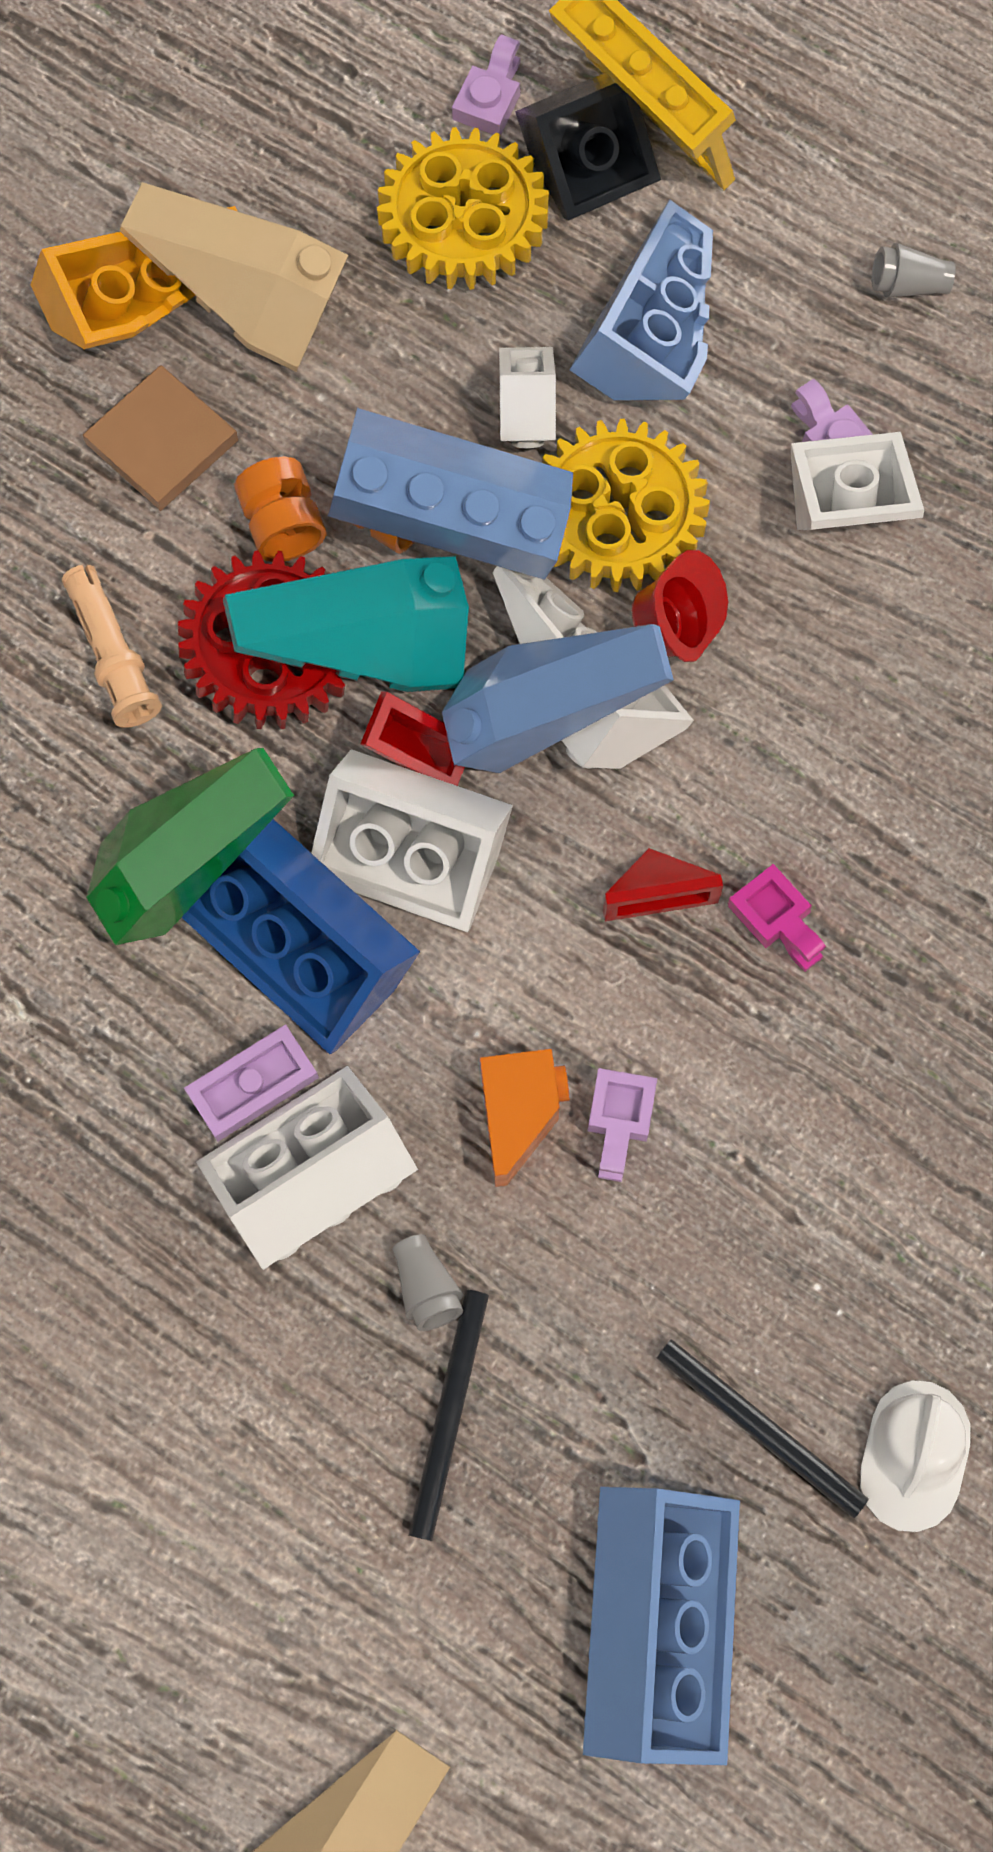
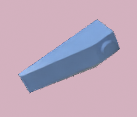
M669 200L594 324L569 370L613 400H685L707 360L708 344L703 343V329L705 323L709 320L710 305L705 304V287L707 281L711 278L713 230Z
M650 624L511 645L469 668L442 711L454 765L501 773L672 682L674 679L660 626Z

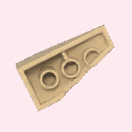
M143 182L120 226V232L169 276L175 275L197 296L196 302L208 313L213 310L235 330L233 336L246 348L297 372L348 258L347 254L299 230Z
M396 1730L252 1852H399L450 1769V1766Z

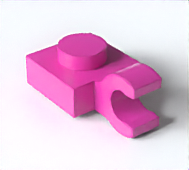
M774 864L729 898L728 907L765 948L769 947L777 939H780L790 957L804 972L823 958L820 952L826 948V945L802 921L810 914L812 905Z

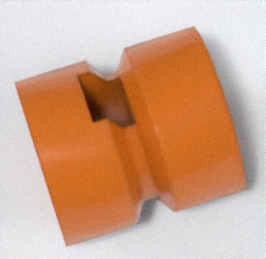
M285 456L268 458L251 465L237 476L234 483L235 492L244 516L250 520L248 524L256 549L261 553L263 560L273 562L274 556L279 550L283 552L284 561H290L310 553L323 543L327 535L326 528L316 502L310 499L311 489L302 465L298 460Z

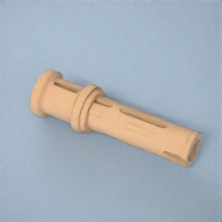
M87 564L85 570L88 576L85 574L83 565L73 567L63 575L62 582L73 602L79 621L96 656L97 663L94 675L98 685L107 689L114 708L111 715L115 725L129 728L146 723L161 711L162 704L158 695L150 692L142 674L145 668L143 660L139 654L129 649L127 642H125L108 598L102 589L95 567Z

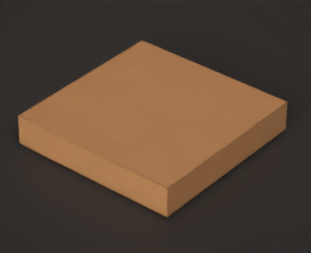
M162 365L156 368L83 434L86 445L160 511L238 441L237 431Z

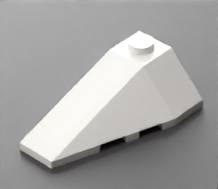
M496 566L492 572L520 644L597 633L581 623L584 611L549 579L543 580ZM664 685L563 739L562 742L566 746L568 756L576 764L582 766V768L621 769L688 729L694 720Z

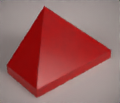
M381 691L360 745L404 768L458 786L465 767L454 765L444 722L389 692Z
M648 848L605 893L603 905L604 920L607 922L718 904L723 889L721 874Z

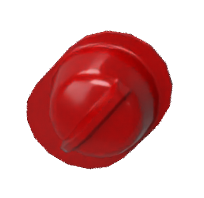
M686 550L675 557L657 580L643 588L634 597L632 603L634 627L650 624L660 626L668 658L678 657L683 662H695L702 656L704 650L720 632L727 618L729 603L727 587L720 569L711 557L699 550Z

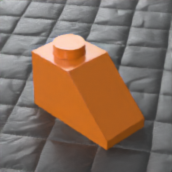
M552 1049L480 1057L495 1187L507 1186L559 1120V1102L570 1101L565 1065L554 1067Z

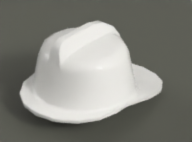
M912 1380L894 1386L880 1399L873 1414L861 1464L860 1487L862 1493L869 1498L866 1503L867 1507L879 1521L898 1531L919 1532L938 1525L952 1511L959 1495L970 1448V1422L963 1405L949 1390L933 1382Z

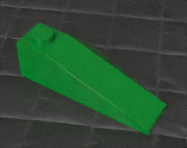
M255 748L130 809L102 841L86 898L115 945L166 935L294 797V794L264 748Z

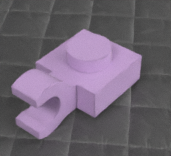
M500 34L492 50L488 69L484 70L472 65L452 106V119L473 128H479V130L492 135L497 132L501 136L520 97V83L511 80L520 64V57L515 56L520 46V41Z
M814 378L796 390L795 393L799 399L793 402L791 407L799 419L810 428V430L805 432L802 442L873 435L848 404L834 412L827 393Z
M598 1068L588 1125V1132L605 1134L598 1178L622 1182L629 1139L647 1142L657 1078Z

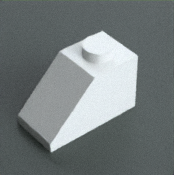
M553 347L499 348L501 441H511L512 446L518 448H537L543 446L544 441L556 440V374Z

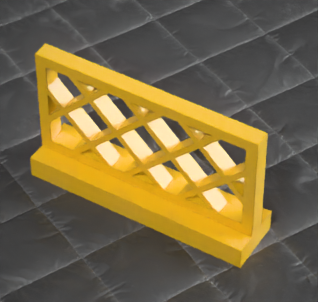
M559 0L549 10L553 22L585 52L586 57L602 73L606 72L640 105L641 111L723 190L727 189L736 180L722 136L736 121L733 110L618 0Z

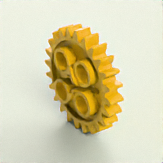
M452 127L450 140L443 141L433 131L431 132V146L426 148L414 140L411 142L412 158L397 153L395 155L396 170L385 169V186L378 187L379 206H377L378 224L382 229L383 243L391 244L392 258L395 261L406 258L407 272L410 275L424 267L426 283L431 284L441 274L446 276L447 289L454 287L458 277H465L467 286L472 290L476 285V276L481 275L491 285H495L496 270L502 269L510 276L515 275V258L529 263L531 261V246L541 247L542 231L548 227L547 209L549 200L548 190H544L543 172H533L534 158L531 155L518 159V143L514 142L504 149L500 148V134L497 132L487 142L480 141L479 128L476 127L472 130L469 139H461L457 127ZM437 181H446L445 183H436ZM488 188H499V189H497V190H489ZM428 226H439L435 229L426 228ZM480 233H491V235H489V236H481V235H478V234H480Z
M621 418L616 432H608L606 425L602 420L597 421L596 435L590 437L581 427L576 428L574 446L561 438L557 440L558 457L544 454L542 463L573 472L572 492L586 490L592 493L593 496L587 499H577L572 496L571 508L558 560L554 567L570 561L569 579L571 580L578 578L584 571L591 573L590 588L595 589L600 584L602 578L605 577L610 578L613 592H618L622 579L630 578L634 588L639 591L642 589L643 575L649 574L653 580H657L665 570L664 565L668 566L675 557L686 550H696L698 544L696 538L704 537L707 521L703 518L708 517L710 500L702 497L706 496L708 482L707 479L696 478L700 465L698 460L683 462L686 452V445L684 443L669 449L667 448L668 431H662L654 439L647 437L648 423L643 422L638 427L636 433L628 432L625 419ZM596 467H600L603 469L606 476L608 477V481L606 480V478L604 479V477L596 469ZM632 467L640 470L642 473L629 476L621 473L619 470ZM612 493L614 501L610 503V494ZM627 507H629V508H628V518H627V516L625 515V510H624V508H627ZM651 511H660L665 513L668 518L660 521L652 520L645 514ZM631 530H634L635 534L644 543H637L631 534ZM602 534H612L620 540L613 544H604L598 541L596 537Z

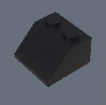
M606 72L515 111L528 154L534 158L533 166L537 172H543L544 185L562 216L567 221L661 180L640 105Z

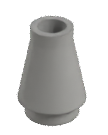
M894 243L891 248L881 246L876 253L873 263L872 288L874 291H882L886 298L933 293L949 294L954 284L956 267L953 261L941 260L899 243Z
M414 1235L398 1242L392 1250L397 1260L406 1318L414 1320L419 1331L433 1330L457 1319L463 1313L460 1304L463 1293L430 1247L426 1235Z

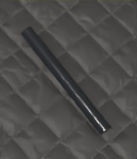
M465 1290L462 1303L463 1313L459 1316L408 1536L433 1541L489 1295L483 1292Z
M670 1339L656 1359L852 1518H855L868 1502V1497L675 1341Z

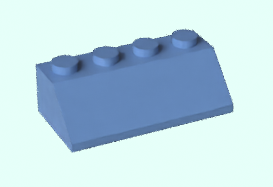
M357 408L328 517L545 580L558 560L571 508L573 472Z
M600 1487L583 1755L641 1764L727 1765L740 1500L658 1488Z

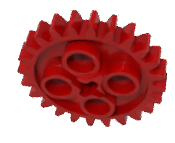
M256 550L253 553L251 566L245 567L242 561L235 555L231 557V573L228 575L216 566L211 568L213 586L200 581L195 583V596L199 601L184 600V615L189 619L178 621V636L186 639L178 643L179 658L190 659L184 664L185 678H200L196 683L197 697L201 698L213 692L215 693L213 712L217 714L228 705L234 707L233 723L239 724L248 712L254 714L257 729H262L267 716H275L280 729H285L287 714L294 712L303 724L308 723L309 706L311 704L321 712L326 713L329 708V699L326 692L336 697H343L345 684L341 678H350L339 676V670L311 663H306L302 667L291 665L297 671L303 672L301 676H295L289 670L288 664L235 652L233 642L221 640L216 636L218 631L229 628L223 603L226 594L325 575L326 569L323 566L309 575L305 573V557L300 556L293 566L289 567L285 566L283 552L278 550L274 556L273 563L265 564L259 550ZM269 669L274 671L279 678L271 684H261L256 682L251 675L257 670Z

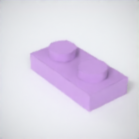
M285 1024L184 1087L217 1142L314 1082L319 1076Z

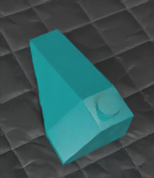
M456 556L400 559L226 594L223 599L234 651L298 667H302L306 663L339 670V676L357 680L362 675L390 682L389 688L405 692L456 689L464 676L469 605Z

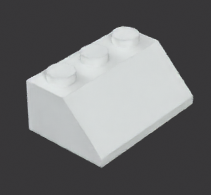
M351 749L329 775L311 853L355 893L468 933L498 859L513 805Z
M348 1066L196 1161L227 1215L263 1270L274 1262L291 1256L302 1244L327 1228L344 1222L352 1212L378 1195L392 1191L403 1179L418 1170L388 1116Z

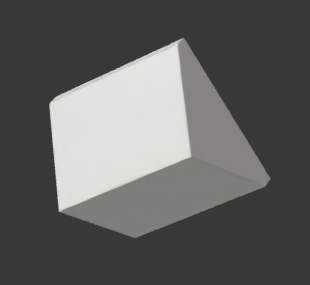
M901 432L791 443L797 530H813L923 518L924 507Z

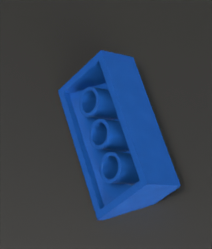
M274 819L182 916L194 930L329 1054L337 1051L395 991L420 953L412 943Z

